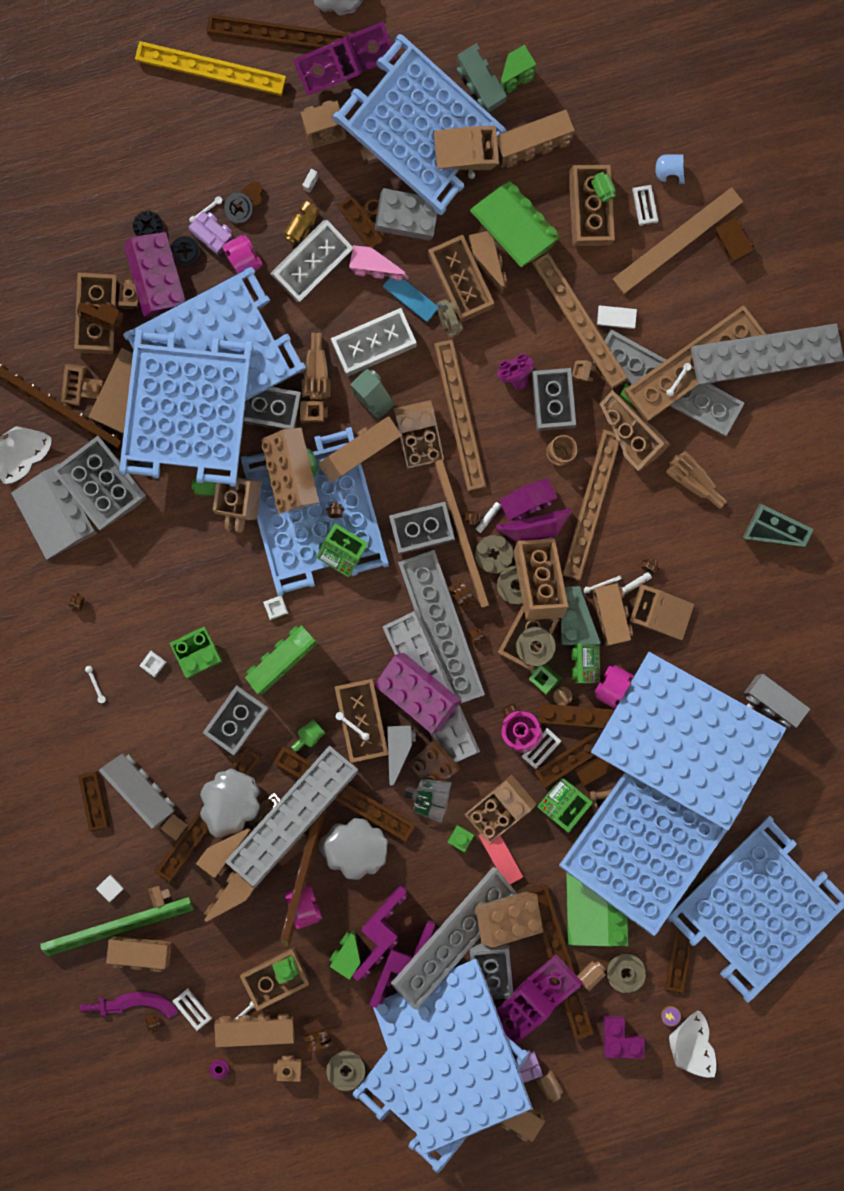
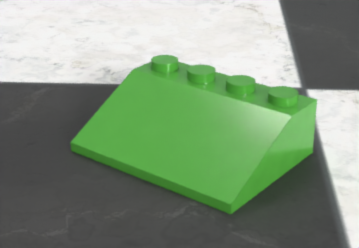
M511 181L499 187L470 210L520 267L548 252L561 238L557 234L556 229L548 224L544 216L532 206L530 200L525 198L518 187L512 184Z
M302 625L300 627L295 626L288 633L290 637L285 641L281 639L274 646L276 649L271 654L267 652L260 659L262 662L257 667L253 665L246 672L248 675L245 679L257 694L263 695L318 644Z
M566 872L568 945L628 946L627 917Z

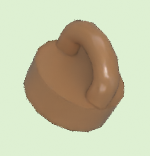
M566 687L557 688L553 693L554 702L558 705H568L572 700V692Z

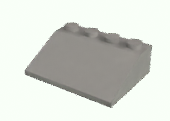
M99 436L52 469V472L99 531L126 515L146 500V495L128 473L120 475V462Z
M59 464L43 471L11 493L46 560L97 534L91 519L52 472V469Z
M121 754L103 766L99 771L151 828L160 826L176 811L174 802L169 797L165 798L161 794L162 789L155 782L152 784L147 779L149 775L142 768L139 770L134 765L136 761L130 754L127 756Z

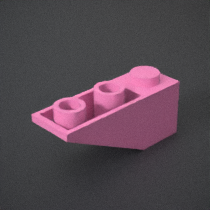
M353 245L349 268L355 275L365 276L366 274H371L379 279L387 276L396 281H402V278H409L405 271L373 248Z

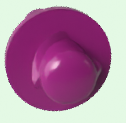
M520 354L510 361H502L498 365L497 376L501 382H511L516 390L524 389L530 384L528 374L533 370L534 363L527 354Z

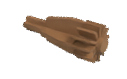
M311 333V349L308 350L305 363V380H302V397L310 398L312 401H320L322 398L327 399V397H330V379L328 380L325 352L322 350V333Z
M686 451L679 456H674L669 462L670 467L667 468L666 473L676 482L681 483L685 488L701 498L707 497L715 506L721 509L727 501L714 490L715 484L704 469L696 463L697 461Z

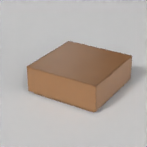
M172 813L161 830L174 840H177L188 824Z

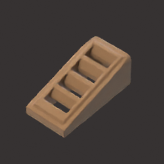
M65 365L61 403L80 406L86 366ZM71 371L79 372V375L71 374ZM76 379L78 380V383L69 382V380ZM68 386L76 387L77 391L68 390ZM67 394L76 395V399L67 397Z

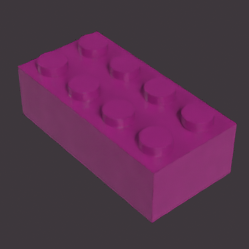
M166 232L131 237L124 244V249L143 316L161 315L186 302Z
M405 653L394 655L374 685L432 734L442 730L462 701Z

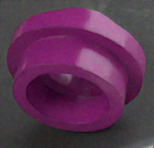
M222 1059L214 1060L209 1068L210 1074L216 1079L225 1078L229 1072L228 1063ZM217 1066L222 1067L223 1071L221 1073L216 1071Z

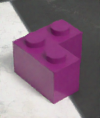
M545 478L521 487L500 499L499 502L508 521L515 518L521 520L527 517L526 513L528 512L532 514L539 511L540 507L542 510L552 505L551 502L557 499V496L549 479Z
M603 1015L604 1057L644 1058V1037L642 1035H625V1018L623 1015Z

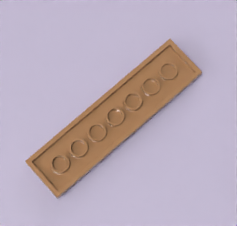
M743 305L624 390V393L645 421L648 422L698 386L691 353L692 346L766 335V333ZM689 363L691 369L685 373L674 389L673 396H667L666 391L671 389L683 371L684 364Z

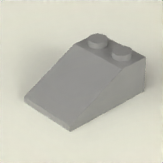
M411 726L388 727L390 785H394L412 746V741H416L415 730H411Z
M481 938L478 939L470 948L471 961L478 959L492 999H508L513 994L509 943L490 947L483 945Z

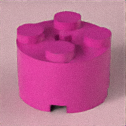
M240 235L221 246L233 269L236 270L237 275L249 267H253L257 271L263 265L255 252H251L254 248L246 235Z
M614 665V667H608L604 674L606 680L603 684L599 683L595 694L597 695L596 699L616 709L618 706L616 703L620 702L631 684L629 680H633L634 675Z
M515 711L504 719L502 737L511 749L519 753H526L534 750L540 744L543 738V731L534 715L524 711ZM521 728H522L523 730H525V731H524V732H525L524 735H521V734H520V731H519V730H520Z
M306 885L295 925L297 930L318 923V920L322 919L317 903H312L316 900L311 886L307 887ZM293 890L284 893L288 902V906L291 901Z

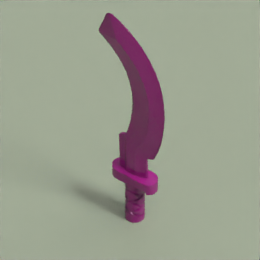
M150 992L127 993L116 997L114 1001H104V997H99L100 1003L80 1005V1012L100 1011L101 1017H106V1013H122L123 1009L135 1006L153 1007L162 1012L167 1018L178 1014L177 1009L171 1002L158 994Z

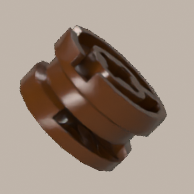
M460 579L458 580V585H451L448 589L463 610L470 603L469 601L475 602V599Z
M329 1028L317 1030L303 1036L304 1042H307V1052L317 1051L333 1045L332 1039L329 1038Z

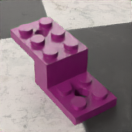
M384 21L297 57L293 59V62L307 96L376 67L378 59L383 57L393 44ZM374 41L378 44L376 52L368 50L369 42ZM395 54L391 60L398 58L397 54ZM315 65H320L323 68L321 76L313 73Z
M402 884L361 929L377 946L353 973L352 976L357 981L360 978L364 980L371 973V966L374 963L378 965L385 957L384 952L387 948L391 950L398 943V933L383 918L387 920L394 912L393 906L396 903L400 905L406 899L407 895L405 893L407 889Z
M427 919L414 955L395 947L390 950L371 997L370 1006L377 1008L378 1004H383L387 992L384 990L385 986H390L393 974H399L437 931L435 921Z
M554 955L518 985L513 994L496 1008L505 1035L515 1044L544 1022L557 1005L583 984L557 955ZM551 978H557L560 984H555ZM506 1020L513 1021L514 1026L508 1025Z

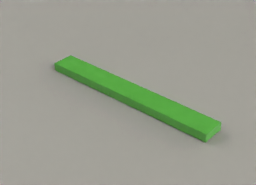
M189 897L42 943L40 944L41 950L47 956L193 911L195 909L194 904Z

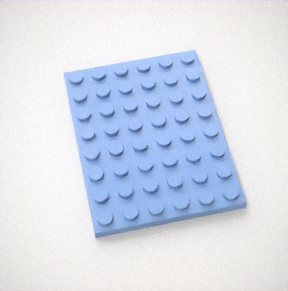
M648 652L591 753L729 831L786 728Z
M624 772L563 858L559 867L649 934L655 936L727 830Z
M478 959L453 968L417 1010L413 1009L400 993L385 998L383 1004H378L377 1008L373 1007L424 1154H428L533 1109Z

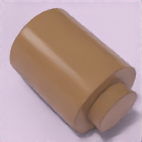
M592 961L577 977L583 982L582 985L590 991L606 975L604 973L606 969L599 961L596 963Z
M548 1071L542 1074V1077L535 1079L546 1101L553 1103L561 1098L563 1090L552 1071Z

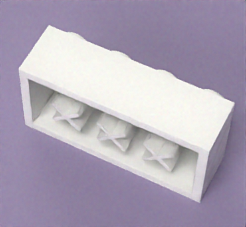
M323 220L270 275L295 301L300 302L353 247L328 220Z
M401 308L331 338L333 347L347 377L417 347L416 340Z

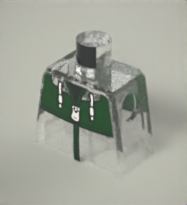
M422 779L417 789L407 786L404 798L415 800L414 812L442 823L446 814L452 783Z

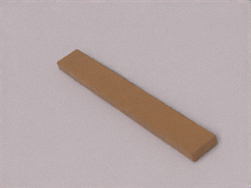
M731 187L615 276L612 281L624 295L743 203L742 199Z
M547 253L532 262L610 388L614 389L627 381L628 377L550 254Z
M453 339L434 343L467 492L486 488Z
M603 430L563 569V577L581 581L619 448V442H617L614 432Z
M441 459L435 462V467L480 607L485 608L489 604Z

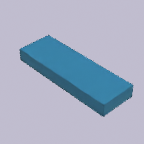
M390 277L383 285L385 290L426 323L439 309L436 304L403 278L402 281H396Z

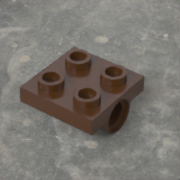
M435 739L408 763L422 780L437 781L436 790L460 769L459 765Z

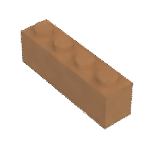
M288 1013L278 1014L277 1017L261 1014L258 1015V1018L242 1015L238 1019L222 1016L214 1024L216 1047L291 1044L295 1040L294 1016H289Z

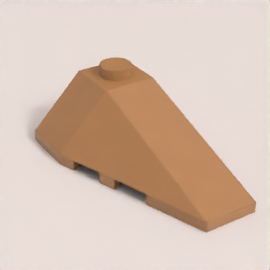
M614 390L600 403L625 458L637 471L642 470L656 460L671 445Z

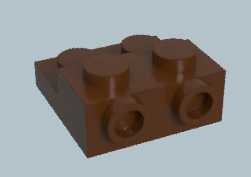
M85 302V304L79 303L77 307L78 317L113 332L115 327H120L123 314L117 310V306L106 302V305L101 303L97 310L95 309L96 306L89 302Z

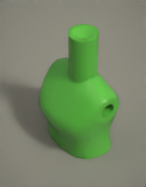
M312 719L307 725L298 730L300 739L291 747L295 752L304 745L312 748L326 733Z

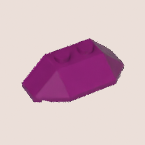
M569 508L496 525V531L515 543L524 540L554 539L553 537L558 535L572 510Z

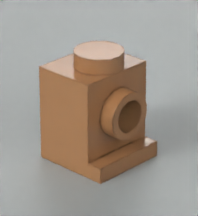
M125 280V283H120L118 306L121 309L140 310V302L134 280ZM128 290L132 291V295L126 296V292Z
M300 401L301 423H324V418H328V407H324L323 401ZM317 410L318 415L312 416L311 412Z

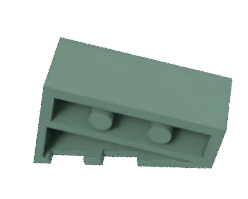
M476 43L457 55L456 72L461 79L464 78L466 80L468 91L470 94L474 93L477 97L476 102L489 113L504 104L507 96L496 76H493L487 67L489 65L487 60H483L478 53L480 48Z
M366 369L350 384L351 391L380 420L395 404L383 387L380 380L381 377L374 370L370 372Z
M759 503L742 538L805 547L814 529Z

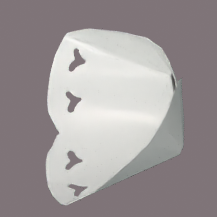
M18 426L0 437V479L4 484L13 483L24 477L29 472L32 463L40 461L47 454L51 446V437L43 432ZM35 450H41V452H38L35 456ZM19 466H25V467L22 468L21 471L19 472ZM7 474L13 475V477H8L6 479Z
M700 1011L690 1015L670 1035L669 1041L674 1063L677 1067L695 1075L710 1078L714 1077L716 1073V1057L714 1049L708 1042L709 1027L707 1021ZM701 1027L703 1028V1035L700 1032H698L701 1029ZM706 1050L707 1055H709V1058L707 1056H704ZM709 1065L711 1066V1067L709 1068L710 1073L708 1072V1070H706V1068H707Z

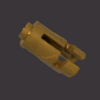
M304 201L299 208L302 215L295 214L284 231L285 239L292 244H295V242L300 243L301 240L303 241L309 235V227L313 226L320 211L307 201Z

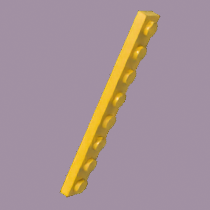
M139 41L135 56L136 62L282 96L286 82V76L141 41Z

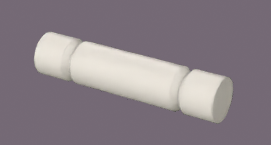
M496 502L475 529L482 533L502 506Z
M650 573L643 574V576L623 587L624 595L652 579Z

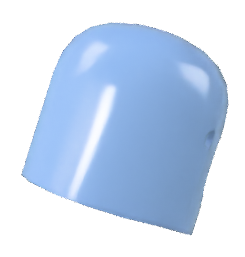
M666 154L658 158L656 162V176L660 181L666 182L668 175H677L679 177V184H685L682 154Z

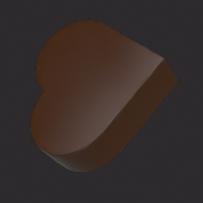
M251 182L240 191L247 194L252 200L253 208L261 204L260 195L263 190L259 182Z

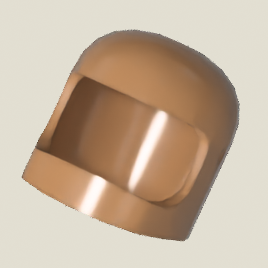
M567 435L557 436L548 444L546 449L548 460L556 466L568 464L577 454L576 442Z

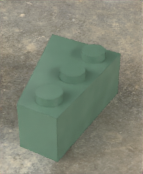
M580 586L564 587L568 609L564 618H560L561 646L601 644Z

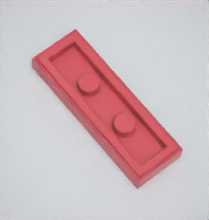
M491 829L487 830L489 834H493ZM498 830L493 837L488 838L489 841L499 834ZM481 834L478 835L495 867L509 884L523 877L501 835L490 844Z

